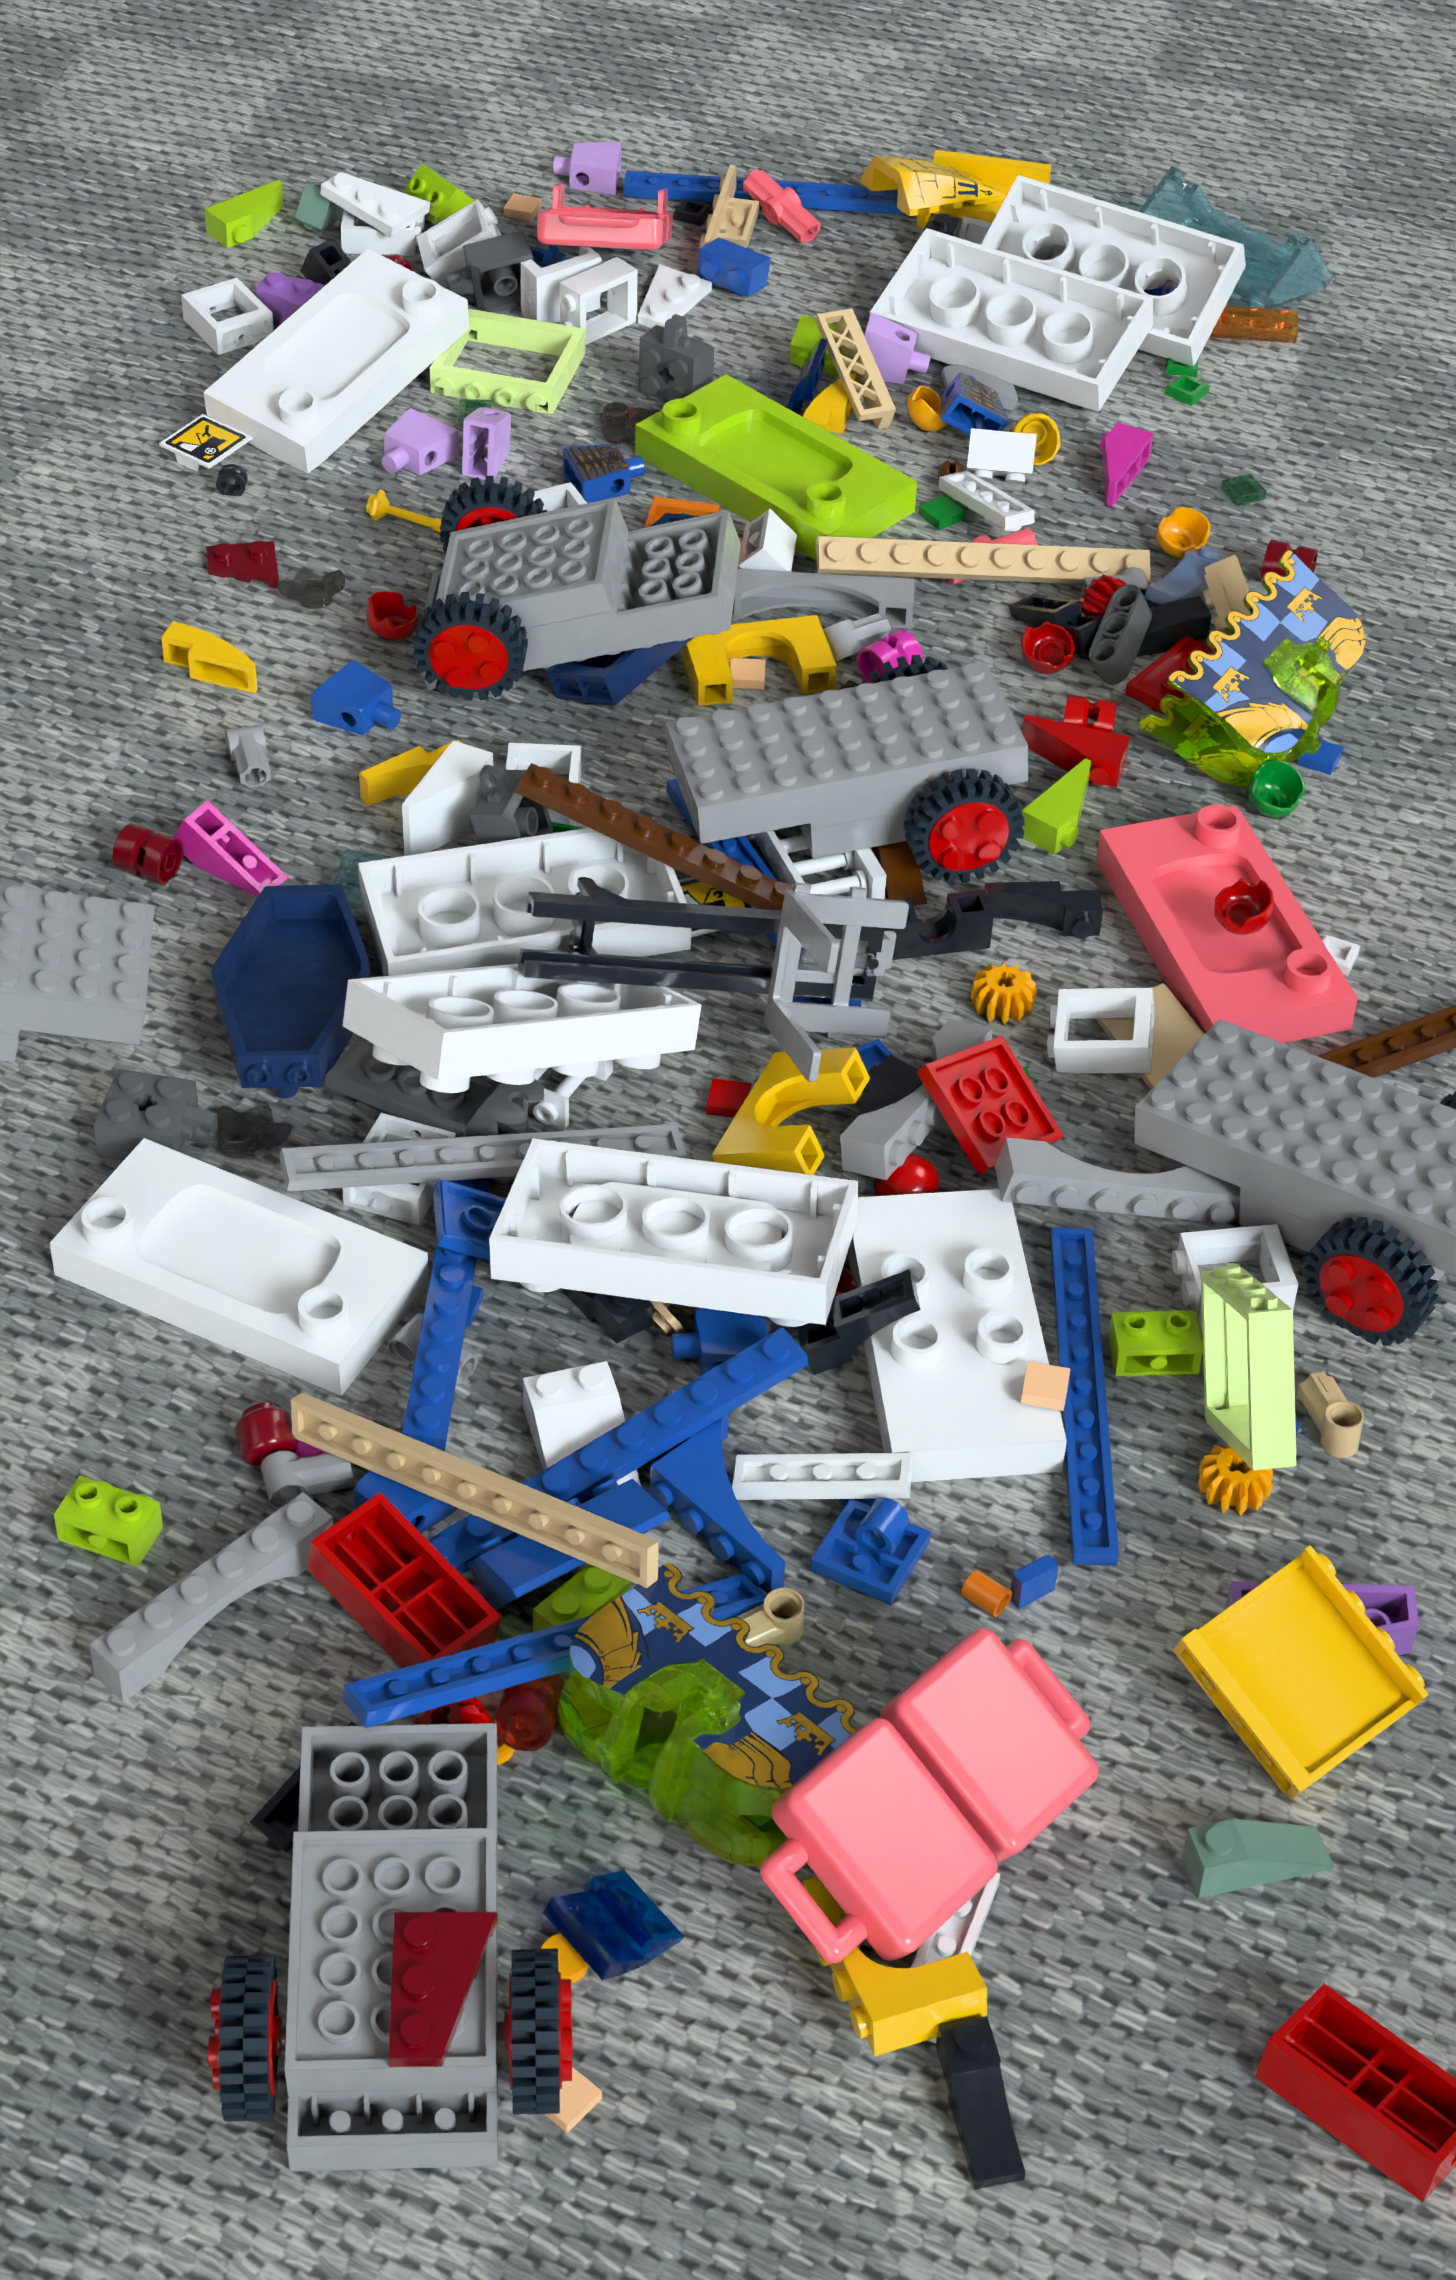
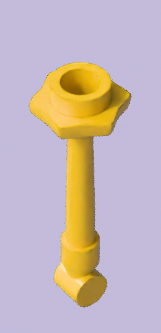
M381 489L377 495L371 494L368 499L366 513L370 514L373 521H378L387 514H391L432 528L433 531L441 532L440 525L442 519L437 517L434 519L390 506L386 493Z

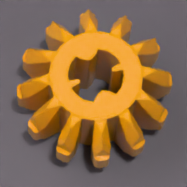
M1004 962L999 967L988 964L985 970L977 971L970 996L972 1005H975L977 1015L986 1014L988 1022L999 1017L1005 1026L1009 1017L1020 1023L1023 1015L1030 1016L1031 1010L1034 1007V1000H1036L1037 994L1036 982L1032 981L1031 972L1020 971L1019 964L1013 967L1006 966Z
M1228 1444L1225 1448L1214 1445L1209 1455H1204V1459L1200 1463L1199 1492L1206 1493L1207 1505L1220 1501L1222 1514L1229 1509V1506H1234L1240 1516L1246 1511L1247 1507L1258 1511L1262 1502L1267 1501L1271 1494L1273 1470H1252Z

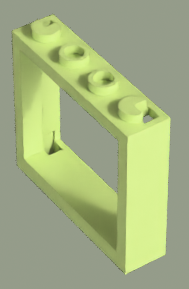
M468 309L470 329L436 358L430 367L431 393L553 414L586 353L585 329ZM468 340L560 356L546 383L453 367ZM548 402V408L539 407V405H545Z
M1224 1263L1223 1267H1215V1270L1201 1271L1206 1422L1252 1470L1297 1466L1293 1309L1244 1268H1240L1239 1264Z

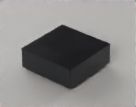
M686 198L675 210L673 220L702 226L708 215L712 213V205Z

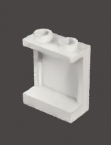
M579 246V256L540 268L532 259L521 262V315L526 319L549 323L559 322L560 282L602 264L600 255L591 247ZM602 293L586 299V313L600 308Z

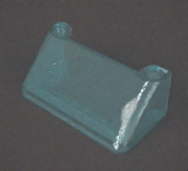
M1171 166L1138 211L1243 244L1246 267L1233 291L1247 298L1248 302L1260 311L1264 309L1272 310L1324 290L1333 279L1310 238L1298 233L1297 236L1291 234L1284 245L1214 209L1200 186L1195 183L1193 185L1186 184L1182 179L1185 174Z

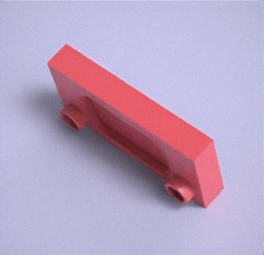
M1213 804L1202 808L1196 813L1100 830L1096 857L1098 866L1171 993L1204 1033L1219 1019L1281 1043L1352 1029L1358 997L1237 805ZM1241 878L1250 884H1257L1260 880H1263L1273 891V911L1270 921L1259 932L1248 935H1238L1227 931L1214 916L1216 896L1223 888L1232 886Z

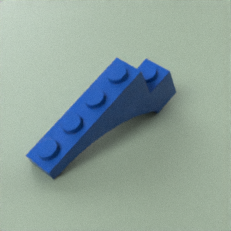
M728 1413L667 1450V1455L651 1465L650 1494L664 1508L669 1507L675 1512L689 1533L693 1535L699 1533L707 1540L713 1553L720 1560L731 1561L740 1569L741 1574H745L757 1587L759 1586L768 1594L774 1589L784 1587L785 1561L763 1540L750 1523L731 1487L722 1453V1441L728 1438Z

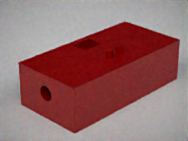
M381 1492L310 1541L307 1570L401 1668L492 1644L496 1641L502 1616Z
M1325 1983L1268 2039L1255 2078L1422 2203L1456 2167V2078Z

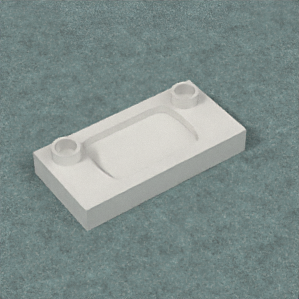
M367 249L203 392L207 416L252 436V440L248 442L249 444L282 462L309 473L324 462L470 329L468 300L440 286L434 280L424 278Z
M146 1138L135 1147L50 1242L54 1275L340 1396L343 1395L429 1285L427 1252Z
M533 1138L489 1238L491 1279L519 1282L525 1288L535 1292H551L563 1288L765 1316L774 1323L786 1327H797L807 1323L826 1325L857 1223L858 1181Z

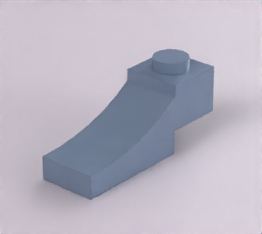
M1200 546V548L1186 551L1182 561L1161 580L1148 585L1145 599L1159 605L1195 596H1200L1203 600V591L1209 589L1204 577L1206 575L1205 567L1225 558L1219 556L1218 550L1209 546Z

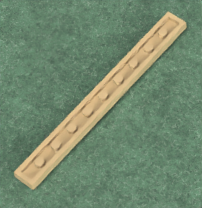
M818 536L816 540L817 573L1082 584V579L1085 577H1097L1103 574L1116 576L1127 568L1136 567L1145 572L1148 583H1151L1150 550Z
M303 1392L291 1399L292 1434L297 1440L637 1585L648 1588L658 1580L659 1541Z

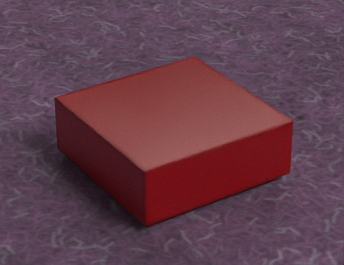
M713 1078L706 1106V1114L734 1118L752 1090V1083Z

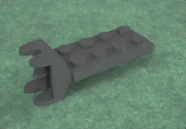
M362 1037L350 1047L325 1075V1084L329 1089L400 1118L454 1132L456 1137L536 1133V1130L528 1127V1101L544 1099V1088L536 1079L529 1084L513 1085L497 1082L490 1079L487 1075L470 1077L469 1089L464 1092L445 1093L428 1089L420 1084V1070L411 1065H394L377 1060L372 1055L373 1043Z

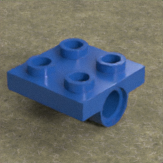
M880 1497L874 1500L871 1506L850 1499L812 1557L810 1571L892 1605L929 1545L931 1531L909 1523L907 1511L893 1499Z

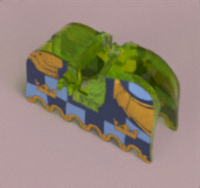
M1291 550L1286 551L1279 561L1280 567L1287 576H1281L1275 572H1267L1261 580L1262 586L1269 595H1263L1257 591L1246 593L1243 603L1250 611V615H1245L1236 610L1228 612L1225 623L1232 631V634L1228 635L1220 630H1213L1208 634L1206 639L1207 645L1213 650L1214 654H1207L1201 650H1194L1190 653L1187 660L1195 674L1191 675L1182 670H1175L1169 675L1167 683L1182 692L1185 699H1179L1173 695L1164 696L1159 705L1166 715V719H1161L1155 715H1147L1139 723V728L1171 748L1205 774L1225 784L1248 787L1251 776L1266 761L1279 760L1287 763L1298 759L1305 753L1315 754L1321 747V742L1318 739L1320 729L1331 719L1337 708L1340 697V685L1362 655L1366 643L1363 625L1353 609L1323 583Z
M665 1563L658 1568V1580L648 1588L638 1584L606 1605L578 1629L568 1654L570 1678L562 1689L558 1700L557 1713L560 1726L577 1750L601 1768L604 1774L613 1782L619 1783L624 1781L634 1788H649V1799L654 1810L669 1823L676 1821L707 1851L731 1863L760 1867L761 1863L788 1839L773 1820L771 1813L773 1803L857 1730L850 1724L855 1715V1708L845 1699L818 1700L814 1696L819 1689V1679L816 1675L808 1671H799L792 1674L782 1672L780 1667L785 1657L780 1647L774 1644H764L757 1647L748 1645L745 1640L749 1637L750 1626L745 1620L738 1617H730L724 1620L713 1618L711 1614L715 1610L716 1599L712 1594L706 1591H695L688 1594L680 1592L677 1588L682 1581L681 1571L673 1564Z

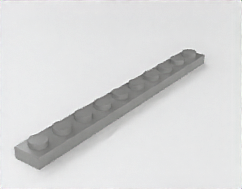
M677 1124L293 1147L282 1148L279 1159L287 1191L437 1182L438 1179L452 1181L517 1176L533 1138L686 1158L687 1155Z

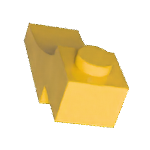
M451 743L429 753L421 746H418L360 772L361 799L370 806L395 796L412 793Z

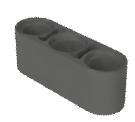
M1124 585L1114 592L1089 650V658L1097 673L1105 683L1110 685L1122 682L1129 675L1152 619V611L1139 587L1136 585Z

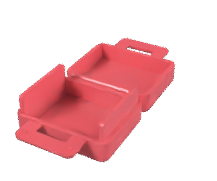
M565 183L553 185L552 207L538 212L537 239L539 242L547 245L639 250L659 249L672 237L673 213L667 212L668 189L658 191V210L647 211L645 208H640L639 210L592 208L590 205L566 207L564 206Z
M978 1628L959 1640L885 1704L881 1709L880 1718L873 1719L854 1731L775 1800L771 1809L772 1817L788 1839L761 1863V1878L826 1961L830 1963L841 1962L865 1939L882 1959L886 1961L899 1960L918 1949L995 1876L998 1869L997 1862H1002L1022 1851L1096 1781L1099 1774L1097 1762L1080 1742L1090 1729L1089 1717L1028 1641L1016 1639L1005 1647L992 1630ZM806 1863L847 1914L835 1926L794 1875Z

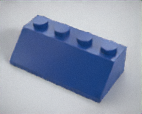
M615 1478L592 1489L591 1492L594 1498L583 1504H580L577 1497L567 1501L569 1504L641 1534L671 1519L667 1510L633 1479L618 1485ZM520 1534L506 1543L503 1542L501 1536H498L476 1548L480 1556L467 1563L485 1600L495 1610L586 1564V1562Z

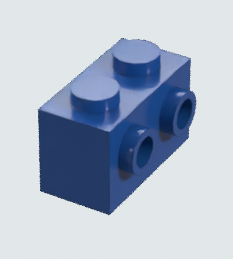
M718 237L700 248L696 275L701 279L712 282V286H721L733 291L737 295L749 297L767 286L771 257Z

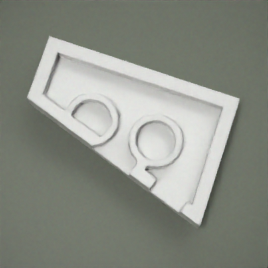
M342 172L321 184L320 195L389 237L394 236L427 214L430 208V202Z
M659 264L638 313V324L649 328L655 325L665 327V322L671 319L674 314L683 316L712 290V282L701 279L697 275L687 274Z

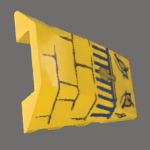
M874 156L860 178V183L871 191L898 190L897 208L908 216L918 215V209L926 208L928 213L939 212V208L944 206H950L952 209L962 208L963 201L971 205H980L1005 200L1004 193L976 176L930 161L906 157Z

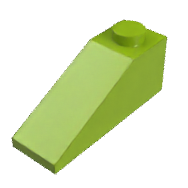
M278 179L205 208L206 233L227 248L252 239L284 206L282 182Z
M1085 758L1022 810L1025 825L1022 826L1024 830L1023 839L1053 855L1062 848H1069L1075 843L1079 835L1078 826L1089 784L1090 760Z

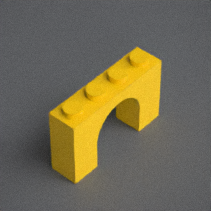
M818 615L731 624L730 630L715 635L707 634L694 637L681 648V656L698 706L733 702V675L729 666L731 658H744L748 656H768L787 664L794 674L801 694L835 690L837 665Z
M856 1047L821 1049L816 1082H808L786 1052H775L713 1151L712 1157L714 1162L814 1175L825 1155L810 1124L778 1125L792 1114L806 1108L823 1105L855 1104L870 1080Z
M817 1876L803 1880V1887L834 1926L847 1915ZM866 1939L839 1963L826 1961L816 1949L821 1964L824 1967L830 1965L833 1971L832 1980L839 2001H847L851 2008L850 2018L856 2036L859 2039L866 2038L874 2057L936 2038L938 2025L987 2016V1987L968 1952L918 1967L892 1968L870 1960L859 1950Z

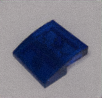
M821 338L807 355L787 405L789 410L798 415L804 400L812 401L825 365L827 339Z
M625 1870L593 1876L583 1892L553 1897L543 1911V1914L602 1981L623 1975L648 1964L685 1937Z

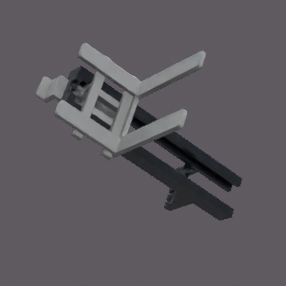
M587 877L578 878L577 887L580 892H577L576 895L528 892L527 913H531L534 917L572 919V925L575 929L570 931V940L573 944L568 945V952L520 949L518 968L523 977L768 994L764 1025L808 1082L817 1081L821 1051L805 1031L826 1033L828 1038L839 1039L843 1038V1034L886 1036L890 1012L886 1008L848 1006L849 1000L873 1001L877 976L884 977L885 969L891 967L896 942V933L894 931H886L885 928H905L909 909L906 901L866 898L868 890L860 887H850L849 896L811 894V885L809 883L794 882L793 890L785 889L782 911L626 899L597 886L593 879ZM595 921L765 933L778 936L775 957L771 966L597 954L592 946ZM793 996L832 998L831 1005L792 1002Z

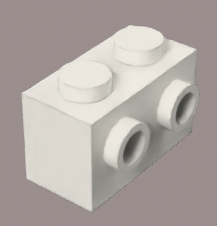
M971 428L967 471L982 480H992L994 475L1005 476L1006 482L1025 483V478L1032 479L1036 434Z
M768 509L745 526L738 566L741 569L792 572L797 534L771 509Z

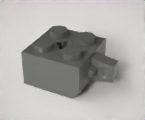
M523 230L464 245L466 266L445 275L448 289L458 295L471 294L477 309L480 311L497 312L521 307V262L533 260V255Z
M674 314L671 319L665 322V327L655 325L639 338V391L649 396L671 401L682 399L713 382L714 347L687 335L686 317Z
M504 765L483 766L479 773L482 793L469 813V824L471 829L475 831L479 845L551 834L553 826L547 807L515 792L519 780L526 770H506Z
M118 1069L93 1124L97 1155L125 1160L144 1138L178 1152H181L185 1140L214 1141L218 1132L217 1114L199 1109L195 1080Z

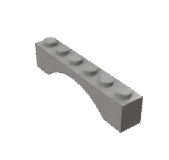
M738 569L732 618L742 619L754 613L774 608L811 606L833 609L859 618L879 613L883 618H887L891 628L912 629L915 579Z
M949 1019L932 1037L933 1061L991 1040L992 1028ZM924 1084L912 1094L894 1104L859 1115L840 1135L842 1170L887 1180L899 1166H902L906 1157L917 1146L921 1145L928 1133L935 1126H938L943 1118L942 1113Z
M1007 1137L995 1164L1002 1202L1209 1223H1232L1236 1221L1240 1213L1239 1186L1190 1166L1152 1174L1125 1173L1082 1162L1061 1152L1045 1141Z
M304 1492L90 1643L94 1676L122 1702H125L161 1676L187 1642L210 1619L230 1603L268 1582L298 1576L307 1570L310 1541L333 1526V1517Z

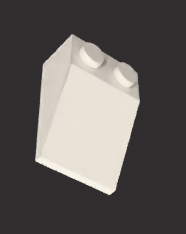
M452 741L402 804L404 856L431 852L474 831L469 824V813L482 793L479 778L480 771L484 765L493 766L492 752Z
M607 1361L523 1378V1409L543 1470L625 1422L619 1394ZM637 1469L616 1481L618 1485L630 1479L635 1480L640 1485Z

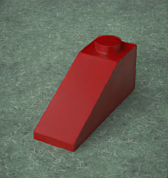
M1025 714L1022 734L1028 744V749L1067 772L1086 758L1091 761L1089 782L1100 786L1118 787L1127 761L1130 736Z

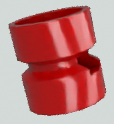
M1067 695L1063 722L1113 733L1117 701L1097 699L1094 703H1090L1087 697ZM1088 718L1093 719L1094 721H1098V722H1097V723H1096V722H1093V723H1090V724H1089V723H1088Z

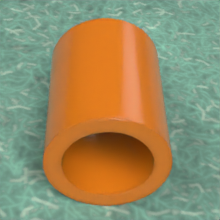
M975 1570L966 1579L961 1590V1597L996 1618L1009 1604L1012 1591L983 1572Z

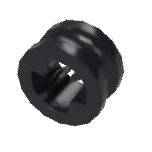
M236 464L224 465L219 470L216 488L222 495L241 496L245 491L248 475L241 466ZM228 478L236 479L235 484L228 483Z

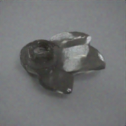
M619 402L609 403L604 406L600 414V422L603 425L602 434L604 438L613 444H621L625 440L635 442L636 424L655 413L644 408L629 409L627 405Z
M303 567L296 575L294 581H278V591L286 598L299 601L306 608L321 609L330 605L333 601V595L344 589L345 576L341 570H336L324 577H320Z
M268 1103L258 1105L241 1114L224 1105L216 1112L218 1118L217 1134L219 1135L218 1148L222 1154L230 1158H244L250 1156L256 1150L272 1149L280 1146L290 1137L292 1132V1126L289 1124H273V1114Z

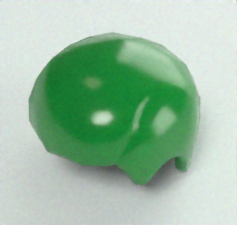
M1272 760L1262 763L1251 776L1247 787L1248 800L1262 815L1278 819L1290 815L1296 809L1306 788L1301 774L1290 764L1279 760Z

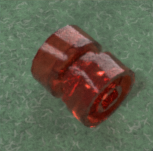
M559 1673L503 1690V1696L499 1700L493 1716V1723H497V1737L505 1745L524 1752L536 1751L546 1746L557 1723L558 1703L567 1692L564 1679Z

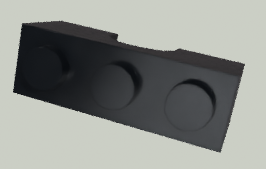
M984 889L947 894V903L944 910L937 916L928 919L917 917L911 898L899 899L906 901L909 905L906 926L904 929L885 928L886 931H894L896 933L892 960L988 949L991 945L994 913Z

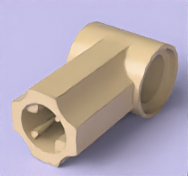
M1324 1371L1310 1374L1304 1382L1299 1384L1297 1394L1321 1433L1320 1443L1322 1448L1328 1454L1338 1458H1347L1354 1455L1359 1447L1364 1420L1363 1411L1358 1405L1347 1401L1332 1376H1327Z
M790 1588L774 1589L767 1594L764 1604L737 1616L745 1620L750 1626V1632L746 1635L745 1642L752 1647H757L764 1644L787 1645L799 1640L804 1631V1600L802 1596ZM781 1615H784V1616H789V1617H791V1618H788V1619H780V1618H777V1617H778V1616H781Z

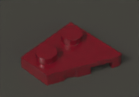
M253 541L241 544L221 543L214 546H206L209 575L223 578L231 577L237 581L250 583L253 579L267 582L270 588H280L274 541Z

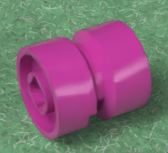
M898 629L881 638L880 641L873 642L859 650L856 663L862 679L873 684L869 674L874 669L880 675L886 673L882 664L889 661L892 668L898 667V657L904 656L909 665L911 664L912 655H920L922 661L923 655L915 637L904 629Z

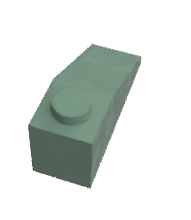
M326 181L305 183L295 218L303 221V226L311 231L320 232L322 229H329L343 216V208L320 195L321 184Z
M1229 1819L1188 1828L1182 1854V1861L1198 1898L1334 1868L1317 1827L1242 1819Z

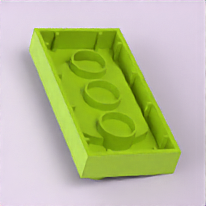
M727 374L682 399L668 401L661 411L636 424V456H641L643 460L749 522H752L765 511L771 509L797 534L795 549L816 560V540L818 536L873 538L915 512L916 480Z

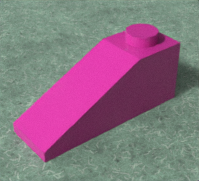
M1117 422L1109 433L1103 435L1100 451L1103 452L1102 470L1107 506L1113 507L1150 459L1153 433Z
M208 800L183 820L173 838L181 841L183 844V855L197 868L256 896L260 895L265 886H281L289 878Z

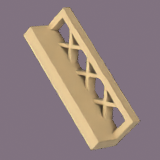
M853 309L817 314L815 321L858 422L872 419L877 429L890 427L896 408ZM837 322L834 331L829 328L827 323ZM840 346L844 352V355L840 354L839 352ZM851 371L853 374H857L856 381L851 379L849 375ZM862 397L868 409L863 408L860 401Z

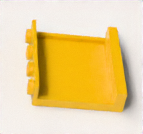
M935 150L933 163L952 167L982 179L1004 193L1005 198L1018 175L1050 185L1051 164ZM963 201L962 208L952 209L950 206H944L939 208V212H933V214L945 213L951 217L961 218V229L964 216L993 223L1004 201L980 205H971ZM926 208L918 209L917 228H925L931 213L926 212Z
M1311 1545L1305 1548L1296 1559L1198 1630L1195 1628L1184 1636L1173 1649L1197 1683L1290 1801L1416 1707L1429 1695L1424 1689L1425 1683L1419 1672L1413 1666L1404 1664L1394 1651L1395 1645L1388 1633L1381 1627L1373 1625L1365 1614V1606L1361 1599L1353 1591L1346 1590L1335 1577L1336 1570L1331 1561L1324 1554H1317Z

